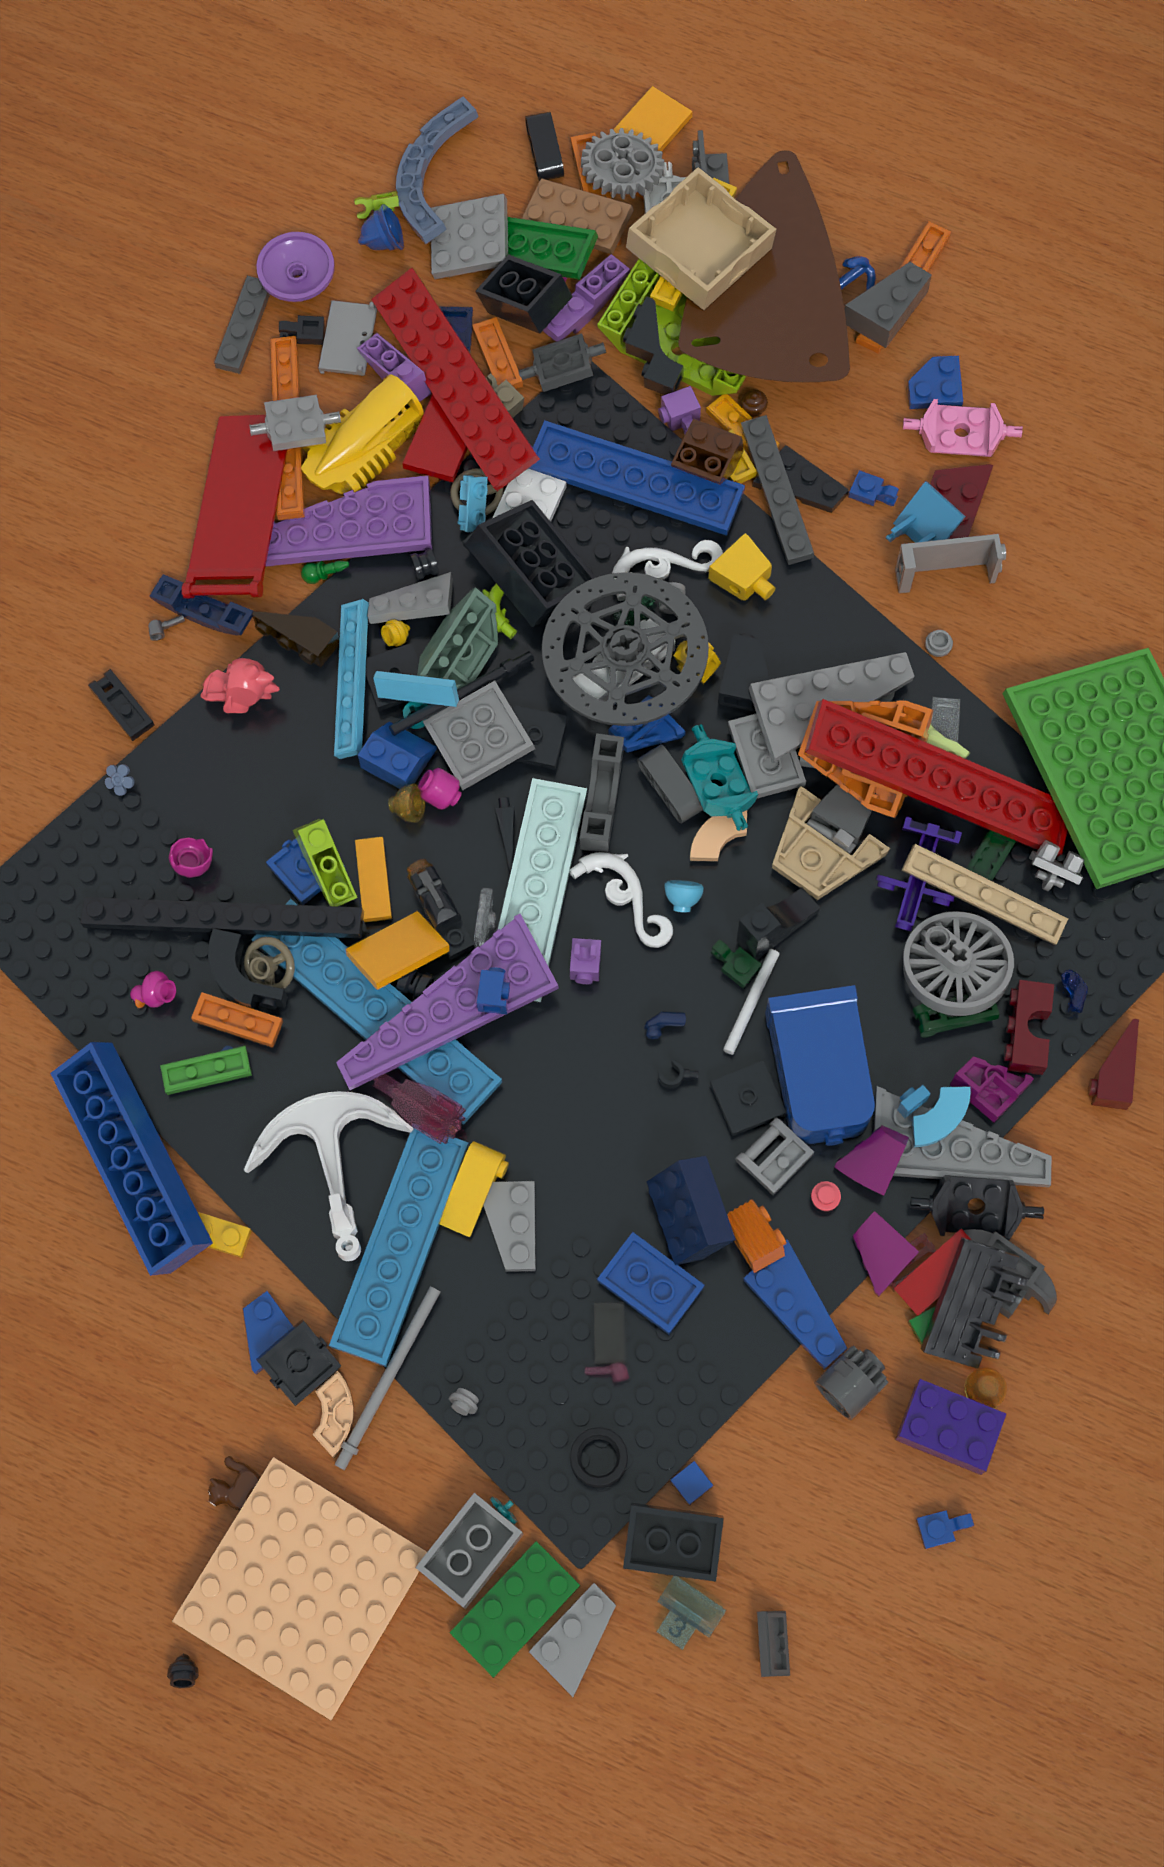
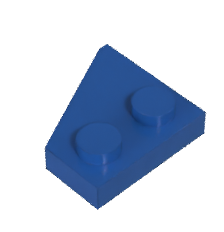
M648 695L641 702L652 699V697ZM668 714L658 720L633 726L613 725L608 729V734L624 737V750L631 752L680 739L685 736V730Z

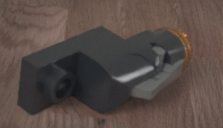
M426 859L412 863L407 868V878L423 907L424 914L429 923L449 944L450 951L446 953L449 959L452 960L475 948V944L461 920V915L433 864L428 863Z

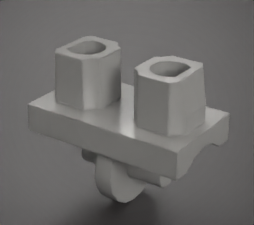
M1047 840L1043 842L1037 852L1032 851L1029 857L1033 865L1048 871L1046 873L1039 869L1035 877L1043 880L1042 889L1049 891L1053 885L1062 888L1065 881L1058 878L1057 875L1079 885L1083 878L1080 871L1084 859L1079 854L1069 851L1063 863L1056 861L1055 858L1060 847Z

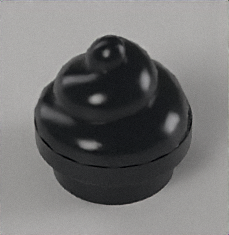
M183 1653L170 1664L167 1670V1677L170 1679L172 1687L190 1688L195 1685V1680L199 1677V1670L195 1662L190 1660L187 1654Z

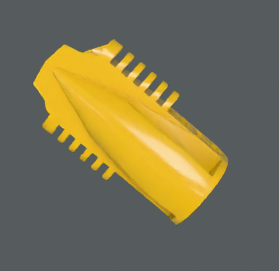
M392 374L387 375L383 382L374 388L352 411L349 412L347 409L340 411L341 423L326 424L324 431L326 443L303 447L307 454V459L301 466L303 474L312 484L322 490L331 489L341 495L351 490L354 493L360 491L361 487L367 486L368 481L375 479V474L379 475L382 472V468L386 469L389 466V462L393 463L396 460L394 451L416 433L424 415L418 398L398 377ZM406 404L410 406L408 409L405 408Z

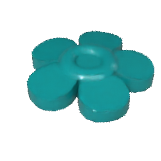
M492 1496L490 1500L497 1512L511 1523L516 1524V1517L509 1510L514 1503L509 1500L504 1505L499 1499Z

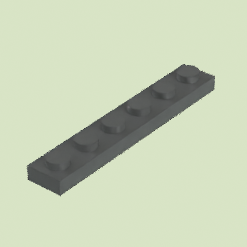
M767 415L741 422V428L754 467L757 470V475L788 565L814 558V551Z

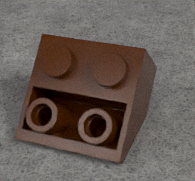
M693 419L674 456L671 467L721 485L734 473L744 452L742 436Z

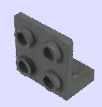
M698 130L697 140H693L692 172L699 167L711 178H716L729 184L727 153L705 154L703 130Z

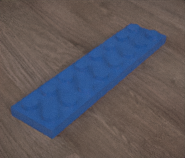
M545 420L533 446L540 460L528 468L566 481L567 484L723 535L728 534L745 491V485L726 479L719 485L671 467L672 461Z

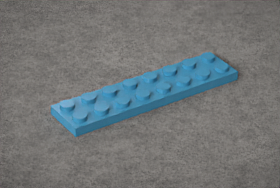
M413 1124L414 1130L410 1133L329 1344L331 1348L387 1367L440 1225L450 1191L469 1147V1142Z

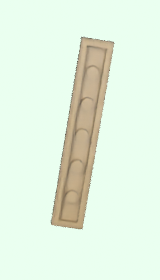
M917 844L913 845L902 868V871L1053 945L1057 944L1068 921V918Z

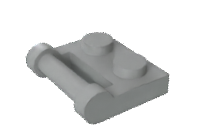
M774 1118L769 1123L770 1128L745 1153L741 1152L735 1158L736 1162L772 1195L814 1154V1151L778 1118ZM778 1135L782 1136L785 1140L758 1167L753 1160Z

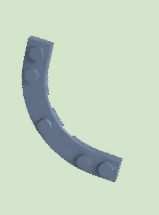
M464 96L442 110L420 129L421 135L413 144L409 143L398 167L396 190L398 192L399 206L407 223L425 244L447 230L443 221L425 201L423 183L427 167L436 151L446 140L479 117L476 109Z

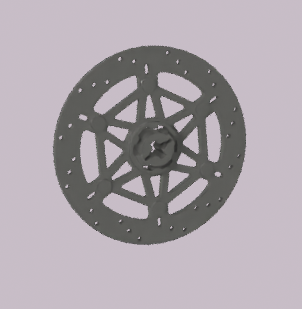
M630 572L596 577L568 593L549 617L542 641L544 669L552 688L561 700L572 710L588 719L616 726H633L649 723L670 714L683 705L691 697L702 680L706 670L709 651L707 630L693 602L678 588L664 580L646 574ZM634 588H637L636 593H633ZM615 594L626 595L625 601L595 613L585 610L586 606L603 597ZM646 596L665 605L678 620L667 623L641 604L642 598ZM622 611L616 626L600 619ZM629 611H634V626L624 625ZM640 614H644L659 626L641 629ZM576 623L581 627L576 657L565 660L563 657L565 635L570 624ZM591 625H597L608 632L604 637H601ZM586 634H590L599 646L583 653ZM666 634L652 643H649L647 636ZM684 636L687 639L688 646L686 662L681 673L675 674L670 670L674 640ZM666 643L668 644L665 662L661 663L651 651ZM598 654L602 655L603 661L584 663ZM646 660H649L659 672L656 673L642 665ZM609 667L610 683H606L592 673L591 670ZM616 671L626 672L620 687L616 686ZM634 671L651 678L628 686ZM583 674L609 693L608 700L602 701L592 697L582 690L572 677ZM661 684L666 688L663 693L650 700L635 704H625L624 702L626 695L653 685ZM616 704L617 709L613 710V706Z

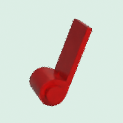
M960 1229L894 1288L917 1316L940 1297L961 1237L971 1240L963 1229Z

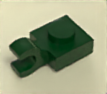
M720 939L712 947L711 954L725 963L721 972L743 989L762 966L760 962L740 947L733 953Z

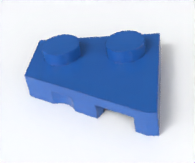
M268 1291L243 1308L251 1367L255 1374L263 1370V1367L256 1358L293 1328L291 1322Z

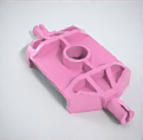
M934 399L924 417L920 418V420L903 419V430H919L926 449L931 453L991 457L1005 436L1021 438L1023 429L1022 426H1006V424H1003L1004 421L995 403H991L990 408L937 405L938 399ZM961 428L966 430L968 435L959 437L954 431Z

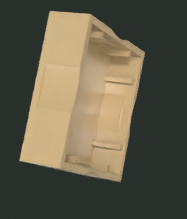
M698 167L679 183L664 201L653 206L629 228L626 248L701 309L705 310L772 249L776 228L752 209L735 200L723 186Z

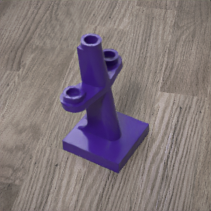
M905 818L902 830L921 835L919 846L935 853L938 840L954 845L959 844L962 832H951L940 829L938 825L930 823L926 825L911 821L912 818ZM877 874L878 887L894 891L895 886L906 889L895 925L897 928L912 932L923 894L933 896L932 902L948 907L950 901H954L955 896L925 888L926 882L912 875L909 876L908 883Z

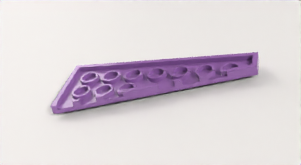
M521 914L514 916L511 922L501 930L498 929L488 941L480 947H476L466 959L456 967L454 965L426 988L422 995L411 1004L404 1006L401 1009L402 1011L394 1018L382 1024L379 1030L364 1042H360L336 1062L349 1090L506 1015L478 1012L477 996L481 970H488L491 967L506 970L505 979L506 982H510L509 999H503L507 1001V1014L559 989Z

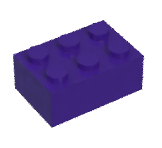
M919 1379L915 1384L895 1440L982 1475L987 1471L1006 1413Z

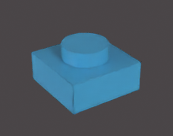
M924 1085L917 1090L912 1087L899 1098L902 1102L897 1110L906 1118L927 1102L931 1093Z

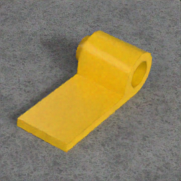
M475 1141L470 1144L450 1191L440 1225L471 1237L492 1183L498 1177L503 1178L507 1171L509 1162L505 1161V1154Z

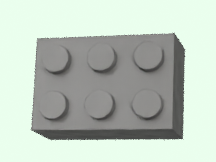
M474 1493L415 1568L466 1609L524 1534Z

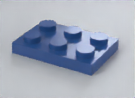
M634 1232L631 1233L597 1278L600 1284L668 1335L705 1287L703 1283L680 1266L675 1265L672 1260Z

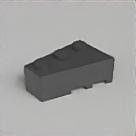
M911 262L907 263L845 305L846 325L886 348L928 293L932 274Z

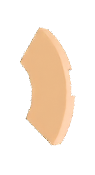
M746 810V811L742 812V814H743V816H744V818H745V820H746V823H747V810ZM712 816L702 825L693 840L690 861H718L720 851L725 844L736 837L746 836L747 828L737 831L732 818Z
M338 1371L315 1391L321 1401L323 1414L320 1425L313 1433V1436L333 1458L342 1449L343 1441H347L354 1418V1406L350 1389Z

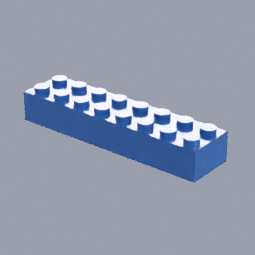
M90 1042L50 1074L150 1276L170 1274L209 1247L213 1242L113 1043Z

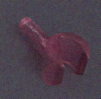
M614 1363L605 1367H585L586 1375L611 1374L613 1382L629 1379L627 1367L622 1363Z

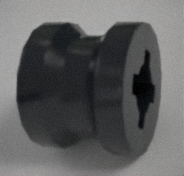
M431 548L426 549L422 554L414 553L410 555L418 581L424 579L425 575L439 574Z

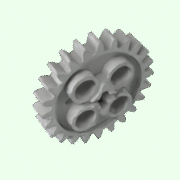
M620 128L619 133H615L613 129H610L609 135L601 131L600 138L592 136V143L586 142V149L582 150L581 157L582 175L587 176L586 182L593 183L594 190L601 187L602 195L608 191L611 192V198H614L616 194H620L621 198L625 199L626 194H630L634 199L636 192L644 196L645 189L652 191L653 184L658 185L659 178H662L664 159H662V151H658V144L651 145V137L644 140L642 132L635 136L633 135V129L627 134L624 133L623 128Z

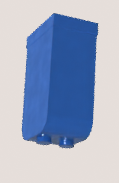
M855 985L768 998L765 1017L767 1028L770 1031L783 1103L787 1112L788 1128L805 1144L825 1142L827 1146L843 1143V1139L857 1137L866 1130L874 1112L875 1102L858 1012V997Z

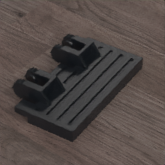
M961 1237L920 1349L924 1353L977 1369L982 1360L981 1355L999 1359L1001 1351L995 1347L981 1344L980 1340L982 1336L996 1341L1005 1342L1007 1334L982 1325V1321L995 1325L1003 1304L1001 1299L1020 1303L1022 1296L1017 1292L1000 1288L1003 1280L1020 1286H1026L1028 1278L1002 1269L1003 1266L1016 1269L1020 1257Z

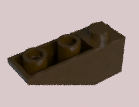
M258 611L252 613L255 628L259 633L266 637L270 635L277 639V643L288 651L292 649L299 653V657L307 664L312 665L314 663L321 668L339 646L338 632L315 617Z

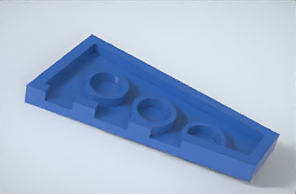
M787 1239L786 1245L783 1246L784 1257L756 1273L751 1271L743 1278V1281L825 1370L847 1350V1347Z

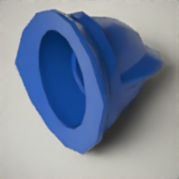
M382 204L363 223L361 235L358 239L360 245H366L373 250L404 249L399 219L388 206Z

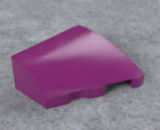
M973 1056L955 1074L950 1086L970 1087L969 1102L991 1121L995 1122L1026 1090L1034 1078L1027 1074L1023 1078L1008 1073L1007 1067L990 1065L986 1060Z
M881 1125L872 1132L869 1138L858 1143L846 1156L840 1157L835 1164V1168L861 1185L881 1195H885L909 1137Z
M875 1211L852 1236L862 1256L864 1268L870 1276L874 1293L878 1297L919 1253L914 1246Z

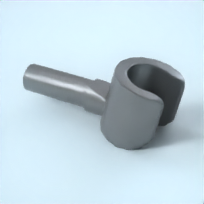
M183 615L164 622L160 620L151 621L148 626L150 639L152 641L163 639L165 637L164 629L184 622Z

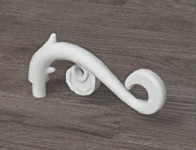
M700 541L693 548L692 558L696 560L697 556L703 552L709 553L712 557L710 562L700 564L665 549L641 548L630 552L629 547H626L623 555L614 566L612 574L629 572L635 564L645 560H653L659 563V565L654 566L651 561H648L644 572L646 575L661 580L668 577L671 570L670 563L696 571L709 572V566L723 554V551L714 541ZM617 594L619 601L625 600V594Z
M596 852L579 859V863L569 870L570 875L574 879L585 872L588 874L593 870L602 873V868L612 869L625 879L628 889L625 891L619 889L623 883L622 880L612 879L608 882L605 888L606 898L617 906L625 905L632 900L636 932L646 946L659 948L670 941L673 935V926L667 917L661 915H651L648 917L647 923H655L660 927L658 935L654 937L649 936L644 931L643 892L635 871L624 861L628 854Z

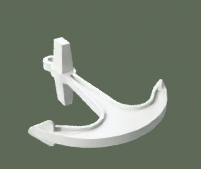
M337 1091L304 1098L280 1112L270 1121L259 1136L244 1171L249 1173L263 1163L281 1141L288 1136L303 1134L311 1137L316 1143L331 1194L329 1196L331 1207L329 1216L334 1238L338 1239L336 1251L342 1260L352 1261L360 1255L361 1246L355 1237L358 1231L353 1208L346 1203L339 1144L340 1132L347 1123L358 1118L369 1119L386 1127L410 1133L414 1129L394 1110L379 1100L359 1093Z

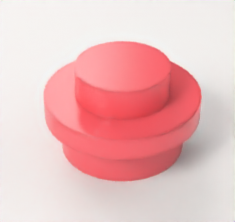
M824 1181L818 1183L813 1188L811 1200L817 1209L831 1211L839 1205L841 1193L834 1183Z

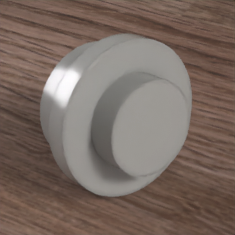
M944 630L931 632L925 641L926 650L936 657L947 655L953 646L951 636Z
M458 1388L456 1393H452L449 1397L452 1403L451 1407L457 1413L465 1416L468 1413H476L479 1399L470 1391Z

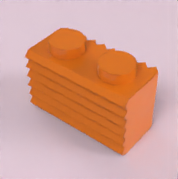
M750 1200L733 1211H729L727 1216L736 1238L734 1243L754 1273L785 1256L783 1246L786 1245V1240L778 1228L773 1230L769 1225L771 1218L763 1205L758 1208L754 1200Z

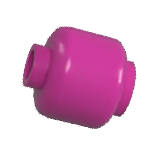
M436 768L433 771L428 770L418 785L421 798L437 809H445L449 805L454 806L461 797L459 780L441 768Z

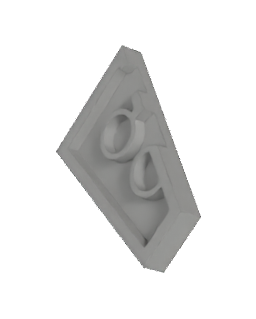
M451 572L370 598L367 615L369 623H382L392 619L398 621L449 615L453 587Z
M493 1182L483 1206L506 1272L536 1271L535 1182Z
M595 1583L529 1651L572 1697H574L616 1607Z

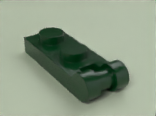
M968 994L963 995V1002L969 998ZM956 997L947 998L946 1001L956 1002ZM996 1003L980 1013L967 1016L943 1014L932 1010L924 1004L913 1008L915 1019L919 1020L920 1023L918 1029L921 1037H930L938 1032L997 1020L1000 1015ZM937 1014L938 1020L931 1021L930 1015Z

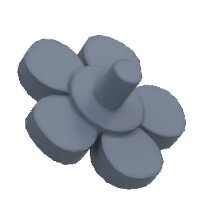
M125 764L119 765L118 768L116 765L107 767L106 772L110 777L105 779L106 787L108 789L114 788L115 794L119 796L126 794V788L134 786L133 777L127 776L130 772L129 767Z

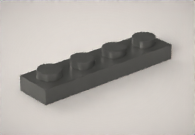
M246 277L214 362L215 367L218 369L241 374L270 294L261 285L259 278Z

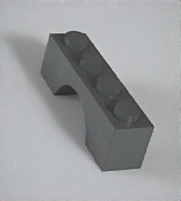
M596 733L589 793L580 834L581 850L605 853L609 851L624 753V737Z

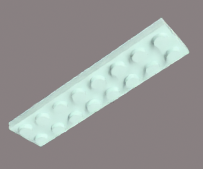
M532 778L498 929L501 930L514 919V916L521 914L549 967L570 873L569 870L586 801L587 788ZM542 997L534 1001L541 1002Z

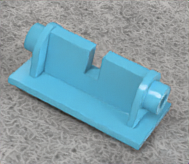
M463 475V480H460V500H467V505H459L458 524L460 525V530L473 532L479 524L485 522L488 477Z

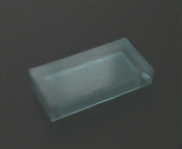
M673 1576L657 1601L707 1637L711 1636L726 1612L724 1608L678 1576Z

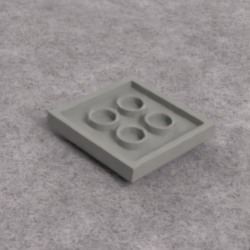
M505 194L431 208L443 221L447 229L431 240V266L434 279L493 269L508 255V216Z
M495 681L461 699L456 707L449 706L423 721L453 775L459 780L462 790L535 749Z

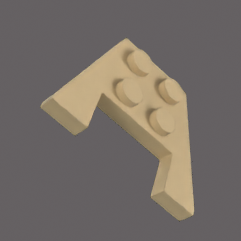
M800 786L772 868L798 887H803L809 895L819 900L885 857L889 853L890 848L869 834L853 855L844 851L806 824L807 820L811 817L813 809L821 800Z

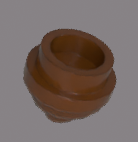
M759 390L746 392L741 400V407L753 417L761 415L766 410L768 404L766 395Z

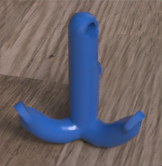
M856 256L843 261L844 267L853 269L839 278L841 290L863 273L867 274L866 291L875 285V270L869 264L868 258Z

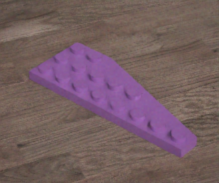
M419 476L374 481L366 484L367 488L355 493L351 490L343 493L344 497L328 503L325 500L305 508L304 518L286 519L278 523L274 522L266 566L432 549L429 477Z

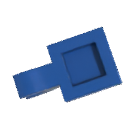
M859 470L849 491V498L874 506L876 500L894 506L898 498L897 493L899 489L891 485L883 486L884 479Z
M947 1510L916 1519L925 1549L954 1542L956 1540L953 1532L974 1526L971 1513L949 1519Z

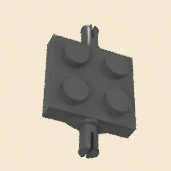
M581 333L533 349V366L518 371L522 381L537 376L542 390L545 392L593 376L591 368L592 357L607 352L603 342L588 347Z

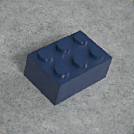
M706 1156L678 1160L646 1181L675 1265L703 1260L736 1240Z

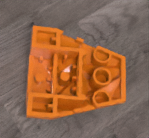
M816 701L798 755L823 775L833 780L845 792L855 797L867 809L896 818L907 795L805 753L817 706L820 702ZM830 701L924 742L928 740V730L933 715V710L908 701Z

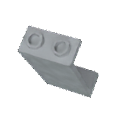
M999 534L901 544L895 567L899 593L910 592L915 572L985 564L987 565L990 584L995 583L998 573L1002 572V561L1006 560L1005 544L1000 543Z

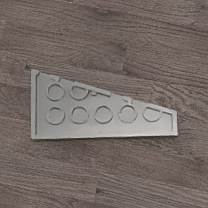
M904 652L750 684L749 692L772 763L778 761L790 751H795L801 747L816 701H821L822 699L827 701L853 702L877 701L883 696L886 697L910 683L915 676L907 653Z
M876 1087L874 1131L883 1125L909 1137L893 1176L942 1179L945 1175L1013 1180L1015 1185L1051 1186L1052 1156L1023 1144L1008 1141L999 1137L998 1134L990 1131L986 1132L963 1120L943 1140L928 1146L914 1148L912 1118L913 1116L925 1114L932 1108L920 1106L912 1114L904 1118L897 1110L902 1102L899 1099L900 1097L886 1092V1089Z

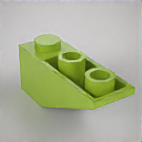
M317 819L294 829L293 833L302 854L329 906L338 907L356 899L357 895L324 819Z

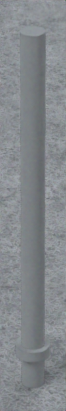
M429 1287L347 1442L343 1441L341 1445L343 1449L334 1464L337 1467L345 1470L353 1454L357 1455L359 1451L357 1447L440 1294V1291Z

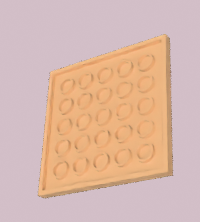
M273 1457L172 1622L329 1720H332L418 1575L419 1570L415 1567L427 1552Z

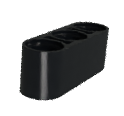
M551 112L525 116L527 134L538 180L564 177L563 162Z

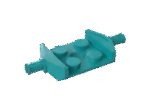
M696 725L692 728V732L698 743L684 752L681 761L704 812L710 816H727V818H732L737 831L744 830L748 827V824L742 812L748 810L755 803L758 792L754 791L751 793L734 755L736 744L710 739L707 737L703 725ZM711 780H719L720 782H722L723 786H718L717 784L712 783Z

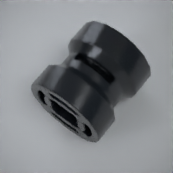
M415 969L398 979L396 989L404 994L411 993L417 999L426 988L434 983L435 976L427 972L420 973Z

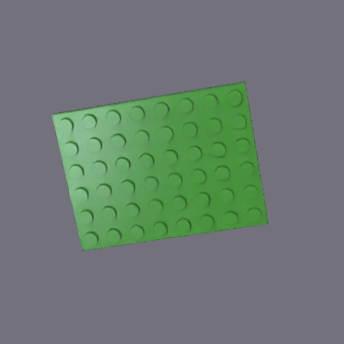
M1145 648L1006 688L1002 693L1069 834L1080 856L1084 859L1083 863L1095 888L1099 889L1164 868V677L1150 649Z

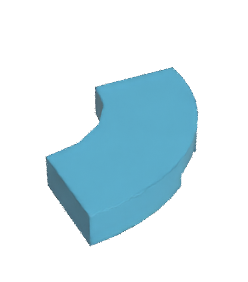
M941 1087L939 1099L934 1108L925 1114L913 1116L914 1148L928 1146L943 1140L960 1124L969 1105L970 1087Z

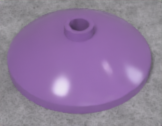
M289 232L273 238L263 247L257 259V275L263 288L270 295L290 302L308 300L320 294L331 282L335 269L334 258L328 245L317 236L305 232Z

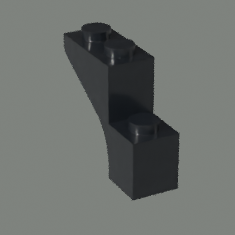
M646 296L643 304H638L633 317L635 322L632 328H627L623 342H625L626 353L647 361L641 374L644 377V387L662 395H667L678 390L684 376L683 365L668 358L662 351L659 342L656 303L652 298Z

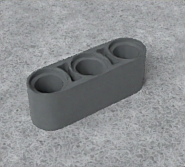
M663 745L657 746L637 759L641 771L679 823L682 824L703 811L693 785Z

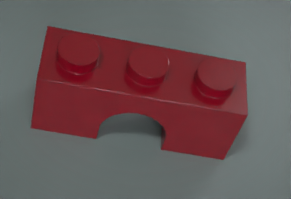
M1019 980L1015 989L1011 988L1009 1005L1013 1006V1016H1008L1006 1033H1011L1010 1044L1006 1043L1004 1050V1061H1008V1071L1043 1075L1047 1069L1050 1040L1037 1038L1032 1035L1028 1029V1021L1031 1019L1047 1020L1052 1013L1054 984Z

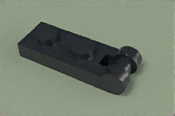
M109 669L103 673V678L97 682L93 680L88 684V687L129 738L134 741L155 725L113 671ZM111 685L113 688L105 693L103 690Z

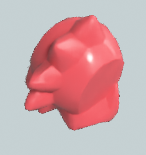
M239 658L232 661V664H228L226 673L216 670L209 674L203 683L204 687L201 698L210 702H225L223 706L225 713H246L250 706L257 703L260 699H271V693L278 692L280 689L272 682L274 676L266 672L259 662Z

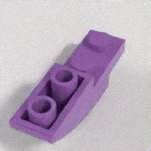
M612 254L609 255L576 284L571 300L543 331L556 342L563 340L571 332L577 334L614 295L630 273V269Z

